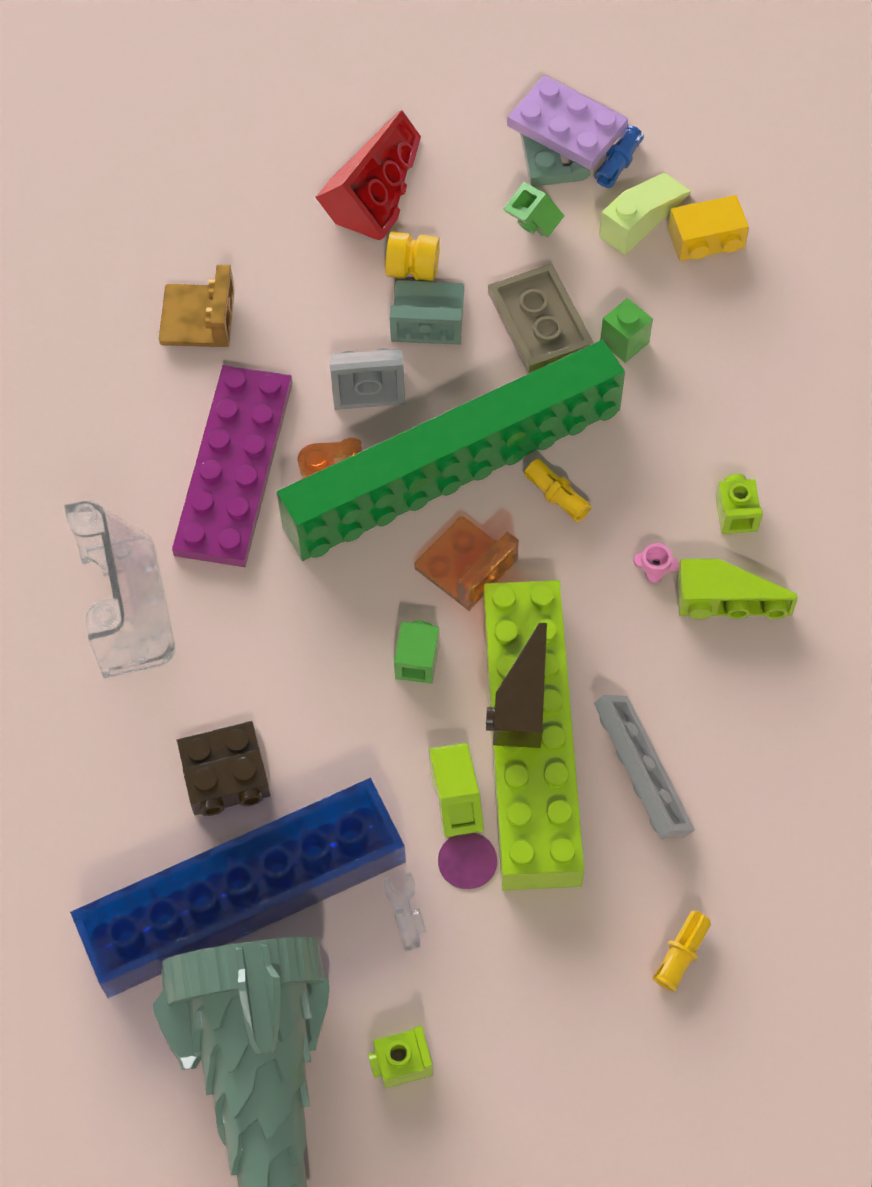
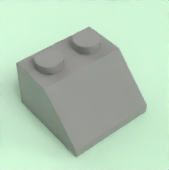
M381 348L376 351H345L340 354H330L334 410L405 404L404 366L401 349Z

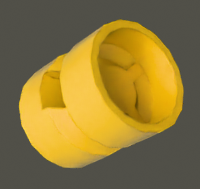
M391 231L386 251V277L405 279L408 274H413L415 280L434 282L438 269L440 238L437 236L420 235L415 240L410 233Z

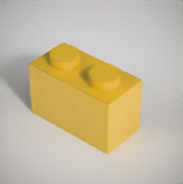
M737 195L671 208L668 232L679 261L698 260L708 255L723 252L732 253L738 249L745 248L749 225Z

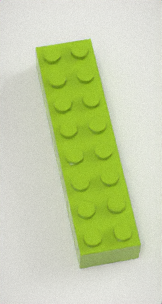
M560 580L484 584L483 609L490 707H495L496 691L538 624L547 623L541 748L494 746L493 731H491L502 891L582 887L584 860Z

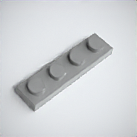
M603 695L594 702L600 715L601 725L609 733L616 747L617 757L625 766L633 782V789L642 800L650 816L652 828L659 834L661 839L685 838L695 829L628 696Z

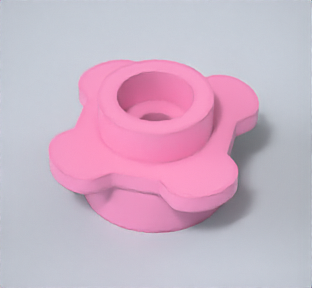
M660 542L647 546L643 553H637L634 557L635 566L643 569L647 574V580L651 583L660 582L662 576L668 572H676L679 566L678 560L672 558L670 549ZM654 560L659 561L660 564H659V565H654V564H653V561H654Z

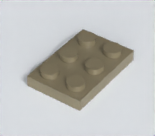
M552 263L488 285V294L528 373L594 343Z

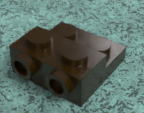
M252 721L176 739L194 816L199 814L203 816L217 815L223 812L225 808L238 804L242 806L256 805L263 801V798L271 796Z

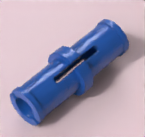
M629 125L621 134L617 143L612 145L606 152V159L595 174V179H598L597 183L605 188H612L622 170L629 167L633 160L632 155L644 139L640 129Z

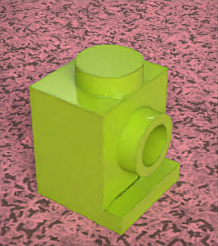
M732 474L727 476L724 481H719L716 491V503L721 534L758 532L763 512L759 504L756 479H746L743 474Z
M422 1025L414 1027L413 1030L373 1040L375 1051L367 1053L373 1078L382 1077L385 1089L433 1076V1064ZM404 1050L407 1053L406 1058L402 1061H395L391 1058V1053Z

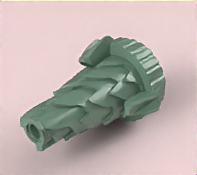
M301 936L250 941L192 951L163 960V969L161 970L163 991L153 1003L154 1014L182 1070L197 1068L202 1059L206 1096L213 1095L217 1131L221 1141L227 1148L230 1175H237L238 1187H307L303 1158L307 1143L304 1108L310 1107L305 1063L311 1062L310 1051L316 1050L328 1006L330 988L328 978L323 975L318 938Z

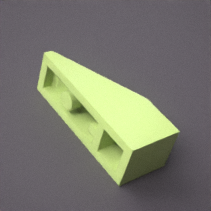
M665 172L625 190L602 211L599 237L622 254H628L670 214L671 208L677 207L690 195L691 190Z

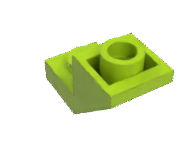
M467 742L429 748L432 783L438 794L442 833L445 837L484 831L480 793Z

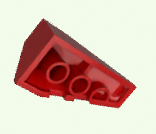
M402 110L397 112L330 178L315 197L336 225L379 241L386 236L398 220L400 209L397 206L400 196L406 192L407 184L404 183L408 169L413 167L421 135Z

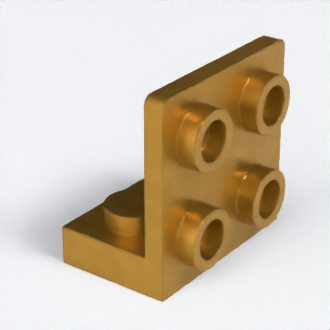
M216 265L215 279L210 278L209 285H165L158 338L160 345L229 347L235 292L231 265Z

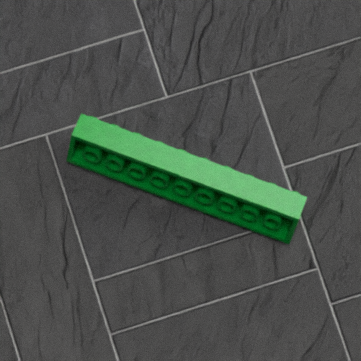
M603 339L276 491L282 528L301 561L311 557H320L326 554L330 548L344 541H354L363 532L376 526H386L397 516L410 510L417 511L423 508L429 501L441 495H451L462 485L473 480H482L488 477L492 471L504 465H514L522 460L525 455L536 450L548 449L557 440L565 436L577 435L585 430L587 426L599 420L606 421L611 419L621 408L625 370Z

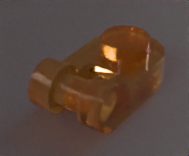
M350 437L343 439L341 442L309 444L302 448L298 454L299 472L306 478L333 465L334 459L351 457L362 451V442L358 438Z

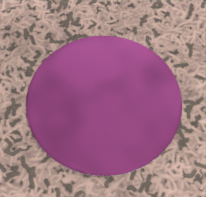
M479 834L456 835L450 837L442 845L438 855V867L443 878L451 885L461 889H475L483 886L493 877L497 868V853L490 841Z

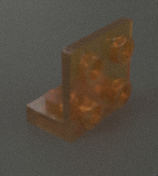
M460 516L415 561L414 568L470 611L483 597L484 584L497 583L518 561L519 540L507 531L497 541L464 516Z

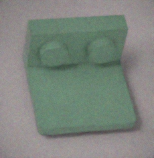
M396 281L394 304L390 306L391 342L461 345L464 284Z

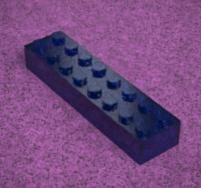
M370 777L71 911L70 914L97 980L106 997L110 998L161 975V970L163 969L162 961L167 958L192 951L224 946L406 863L405 845Z

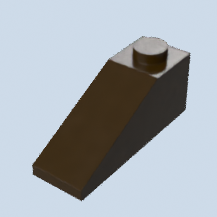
M547 623L538 624L496 691L495 707H487L486 731H493L494 746L541 748Z

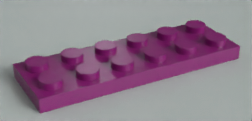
M222 365L172 546L173 556L246 567L293 384L292 375Z

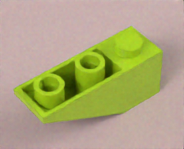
M718 558L680 559L677 572L679 616H690L693 619H706L710 616H728L731 619H743L748 616H766L769 619H780L792 616L798 599L795 592Z

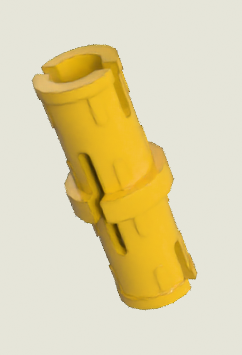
M540 458L531 462L526 468L524 476L542 490L548 502L557 504L576 523L582 521L589 514L592 505L570 487L571 483L565 477L560 478Z

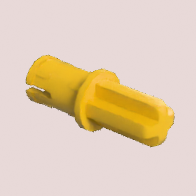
M698 911L690 912L675 941L668 942L669 950L657 972L652 977L663 988L676 992L691 961L696 962L698 956L695 953L711 926L710 919L706 915Z

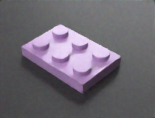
M544 75L508 116L507 126L592 170L626 130L628 118Z

